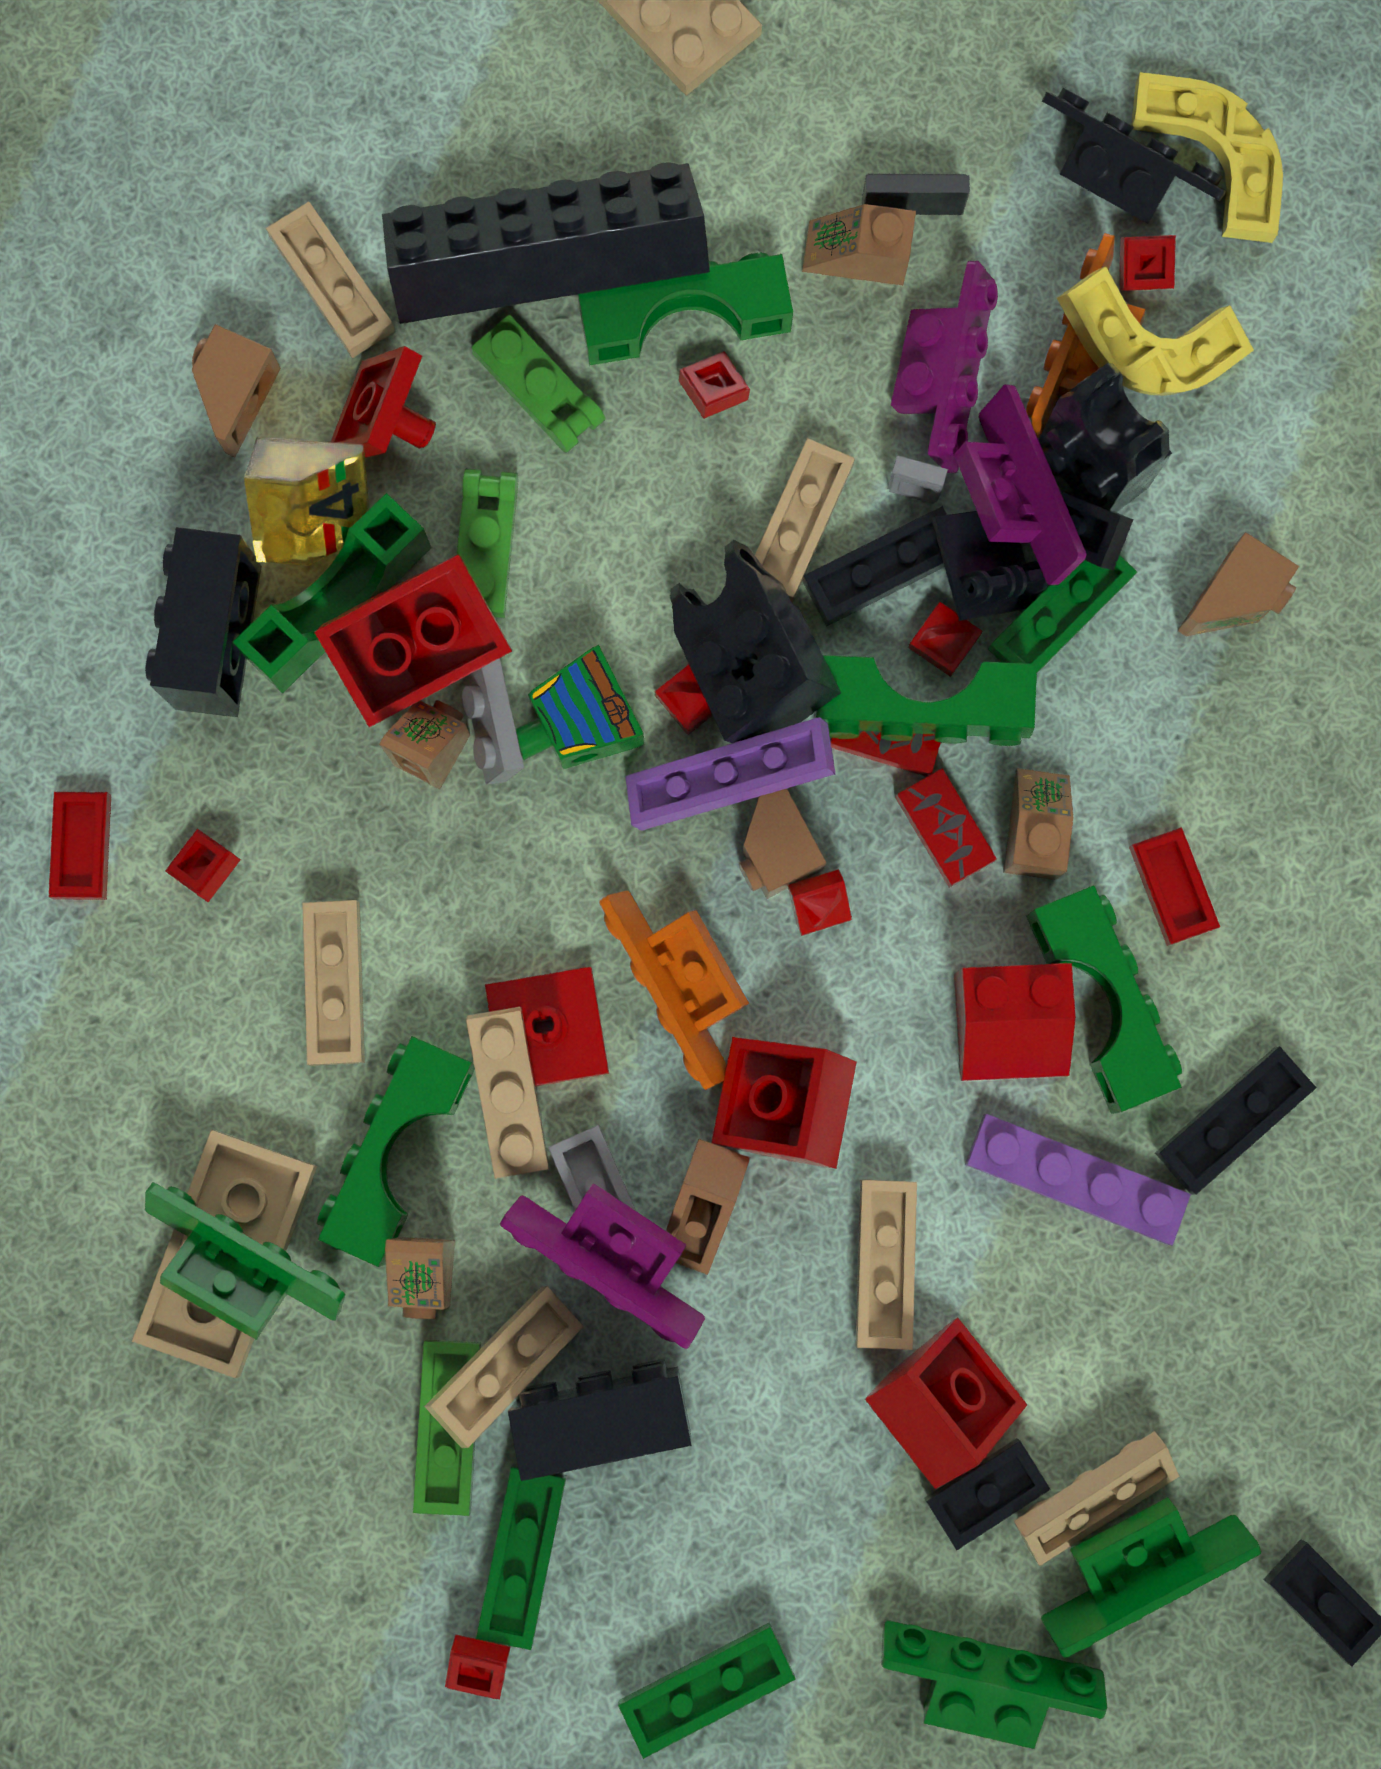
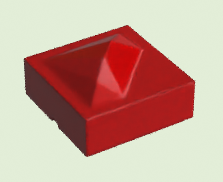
M1176 235L1120 237V291L1174 289Z
M725 351L684 367L679 371L678 381L703 419L743 403L749 398L750 388L740 373L736 371V367Z
M939 602L914 636L908 648L951 677L983 631L967 620L959 621L956 612Z
M689 664L654 691L655 697L687 735L713 716Z
M197 828L165 872L199 897L209 902L241 859Z
M839 869L788 885L796 924L801 936L852 920L845 882Z
M455 1634L445 1687L500 1700L511 1647Z

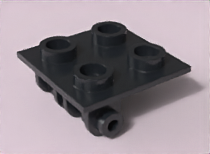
M977 511L935 516L932 518L959 621L1025 610L1036 600L1035 595L1043 592L1048 587L1038 561L1026 564L1021 543L989 542Z

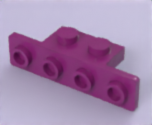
M968 261L966 264L958 307L911 309L891 406L901 414H935L928 455L940 467L948 469L947 473L958 472L959 466L954 454L965 441L968 442L967 425L971 407L976 404L978 398L977 376L980 361L985 357L988 349L987 327L990 312L994 310L998 300L997 284L979 261Z
M1004 384L980 411L978 416L989 443L965 441L954 456L989 542L1030 543L1048 585H1059L1085 560L1086 551L1016 386Z
M593 1183L586 1192L567 1224L523 1195L516 1200L500 1222V1226L510 1232L518 1243L527 1248L537 1250L558 1264L563 1273L571 1278L582 1280L603 1294L611 1305L620 1310L630 1312L651 1326L660 1338L669 1342H675L684 1349H688L705 1320V1316L661 1287V1284L685 1249L686 1244Z

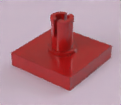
M402 346L361 362L325 455L339 462L344 461L348 463L386 453L392 435L418 449L428 445L434 434L436 422L404 405L423 357L422 355L406 346Z
M592 967L485 984L489 1012L515 1007L522 1008L535 1087L609 1074Z

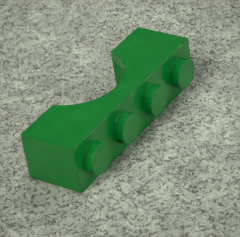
M762 252L751 253L736 262L718 264L717 262L709 261L710 272L578 294L589 366L640 357L646 336L654 325L666 316L684 310L705 311L718 316L734 330L740 340L790 333L793 307L783 255L769 256Z
M386 493L348 529L343 547L325 572L296 597L284 603L271 604L233 641L234 645L283 694L325 653L324 648L314 633L322 624L390 589L432 548L425 529Z
M823 655L841 691V694L817 710L816 718L820 717L828 723L829 735L832 738H858L860 730L881 732V738L889 741H909L913 739V734H935L934 740L941 743L967 742V736L989 737V743L993 745L1015 746L1021 744V738L1030 739L1034 731L1037 664L982 662L974 679L961 692L945 700L922 702L906 698L893 690L881 676L874 657Z
M1093 885L1036 908L1026 915L1046 964L1072 963L1073 968L1079 969L1092 977L1100 985L1108 999L1112 1015L1110 1035L1106 1045L1090 1063V1066L1110 1113L1126 1111L1182 1088L1178 1079V1075L1182 1074L1181 1063L1173 1047L1170 1044L1164 1046L1157 1031L1156 1025L1160 1024L1158 1010L1148 994L1142 996L1134 978V975L1138 974L1137 962L1126 944L1120 946L1112 927L1117 924V919L1109 899L1105 895L1099 896Z
M411 1036L407 1046L401 1043L397 1046L387 1067V1073L393 1077L384 1096L377 1093L365 1114L363 1123L370 1127L362 1145L359 1146L354 1143L341 1166L340 1174L347 1177L338 1197L330 1194L319 1213L317 1225L323 1227L318 1238L319 1241L377 1267L386 1265V1240L399 1237L408 1217V1213L393 1196L388 1182L387 1165L392 1146L399 1135L414 1122L433 1115L455 1114L475 1070L472 1062Z

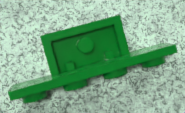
M152 1182L146 1190L145 1211L188 1237L160 1276V1284L255 1340L258 1339L286 1295L291 1296L330 1320L335 1321L340 1314L345 1293L339 1289L338 1283L326 1273L319 1270H311L309 1272L291 1262L290 1255L281 1247L270 1242L260 1244L243 1234L244 1231L241 1226L234 1220L222 1214H216L214 1217L196 1207L192 1197L179 1188L170 1186L165 1189L159 1184Z
M1167 1497L1071 1548L1070 1551L1088 1591L1043 1614L1041 1620L1062 1657L1067 1658L1129 1624L1139 1621L1144 1616L1174 1600L1191 1593L1193 1590L1219 1576L1240 1567L1242 1564L1259 1556L1262 1551L1258 1541L1236 1515H1230L1189 1537L1178 1509Z
M890 1620L884 1624L882 1631V1667L932 1680L924 1705V1724L1035 1749L1049 1707L1099 1719L1105 1717L1108 1708L1104 1672L1100 1669L1088 1667L1081 1663H1071L1032 1654L1025 1650H1015L980 1642L968 1637H959L924 1629L917 1625H907Z

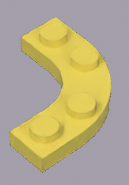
M1140 72L1135 84L1131 122L1134 128L1132 130L1183 136L1199 141L1211 150L1218 158L1225 172L1227 192L1222 237L1273 243L1279 230L1283 169L1279 149L1270 129L1267 128L1264 131L1258 121L1246 110L1248 103L1218 85L1191 78Z
M1107 267L1092 272L1057 297L1080 342L1095 364L1100 368L1107 363H1113L1123 376V386L1139 393L1165 396L1197 389L1218 378L1254 351L1230 305L1217 309L1189 331L1175 339L1160 338L1145 330L1133 316Z

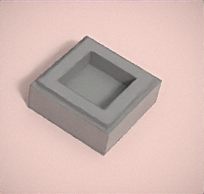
M897 455L887 489L891 493L934 504L939 499L948 469Z

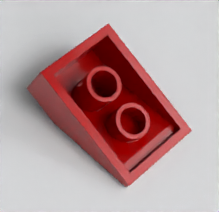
M460 554L368 599L322 624L314 632L369 728L512 652L511 646Z

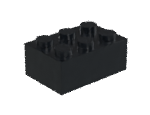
M176 527L173 544H167L165 547L163 573L168 578L165 596H159L155 604L154 623L155 627L159 628L156 649L151 648L147 654L145 673L147 680L151 681L150 686L175 710L238 717L247 659L234 645L233 641L253 622L262 568L241 535Z
M665 1359L634 1365L631 1371L632 1376L612 1380L611 1371L608 1370L578 1377V1382H575V1388L558 1391L556 1382L526 1387L524 1392L519 1394L520 1399H517L508 1410L520 1480L524 1481L692 1446L691 1429L678 1366L667 1368Z

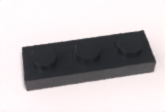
M943 506L803 575L802 582L826 627L944 568L932 518L935 516L947 515Z
M1280 1046L1274 1047L1157 1150L1155 1154L1191 1195H1197L1317 1087Z

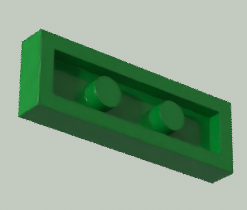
M1121 555L1118 558L1114 571L1101 568L1084 560L1059 585H1050L990 644L988 650L1002 663L1037 664L1038 673L1136 575L1137 571Z
M512 1465L476 1639L527 1650L532 1649L567 1475L553 1474L521 1481L518 1465Z
M769 1622L620 1699L618 1707L644 1759L796 1680Z

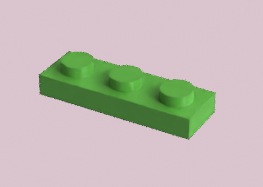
M424 1341L413 1513L469 1516L471 1514L475 1442L469 1448H461L424 1406L481 1349V1342Z

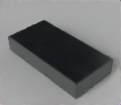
M868 174L864 183L862 205L868 204L916 211V215H963L970 193V177L966 174Z

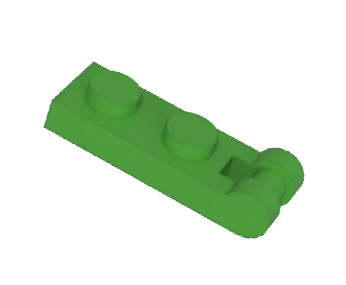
M510 314L471 346L472 354L564 453L569 452L578 444L577 437L587 428L594 430L605 421V415L599 406L590 397L585 396ZM568 404L574 413L562 421L555 414Z
M466 468L463 476V499L457 554H460L494 617L505 618L518 493V473L501 472L500 477L482 475V470ZM481 496L499 498L498 511L480 509Z

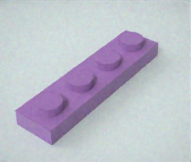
M820 717L625 776L631 825L642 831L835 775L828 723Z
M984 1114L965 1163L966 1166L1171 1246L1174 1244L1191 1196L1187 1192L988 1114Z

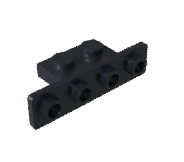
M1062 88L1058 96L1046 92L1043 97V103L1085 125L1059 174L1148 224L1175 177L1219 201L1226 194L1227 191L1218 186L1223 176L1198 162L1195 163L1192 170L1174 162L1173 160L1178 151L1151 137L1147 146L1131 138L1129 135L1134 127L1108 112L1103 121L1088 114L1085 110L1089 101L1075 93Z

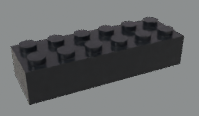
M671 162L660 163L650 170L632 173L611 171L596 179L578 182L564 179L555 181L547 187L529 190L509 188L493 196L475 199L455 197L444 204L421 208L415 205H406L395 209L391 213L382 214L387 271L400 324L710 272L705 217L689 163L680 165Z

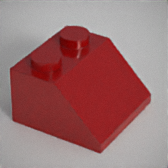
M1072 963L961 968L954 974L961 1081L1064 1077L1070 1075L1076 1020Z
M732 1037L711 1143L777 1159L837 1169L857 1061L823 1048Z
M958 1317L890 1371L865 1398L869 1406L935 1489L978 1466L1027 1406V1403Z

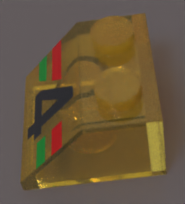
M264 437L256 438L244 475L256 562L309 566L341 550L346 540L348 529L370 509L364 445Z

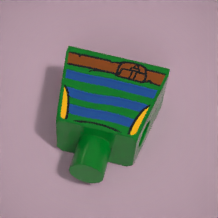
M599 645L592 647L534 688L528 694L537 719L516 728L523 760L552 747L563 769L644 745V733Z

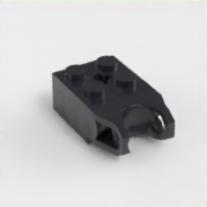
M1107 363L1058 399L1038 441L1053 476L1060 474L1072 489L1071 494L1118 512L1150 487L1172 452L1169 447L1168 428L1162 421H1149L1137 412L1124 392L1121 372L1113 363Z
M732 540L725 546V586L714 602L706 605L694 589H686L680 583L670 589V600L673 610L674 633L724 741L735 743L801 723L841 694V691L799 607L792 604L783 584L762 567L748 546Z

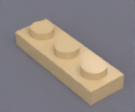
M309 201L266 228L270 239L352 358L395 332L392 321Z
M807 438L755 554L762 567L783 584L792 603L855 461L854 457Z
M357 900L302 903L307 1065L365 1063L360 903Z
M515 1007L468 1015L466 1023L494 1178L548 1170V1155L522 1008Z
M860 1180L855 1345L857 1348L913 1350L917 1182Z
M548 1286L540 1287L424 1407L461 1448H469L584 1326Z
M1154 1431L1141 1440L1127 1444L1118 1455L1098 1468L1080 1474L1071 1485L1051 1498L1035 1503L1027 1510L1026 1514L1016 1519L1014 1523L1038 1565L1041 1566L1180 1476L1167 1446Z

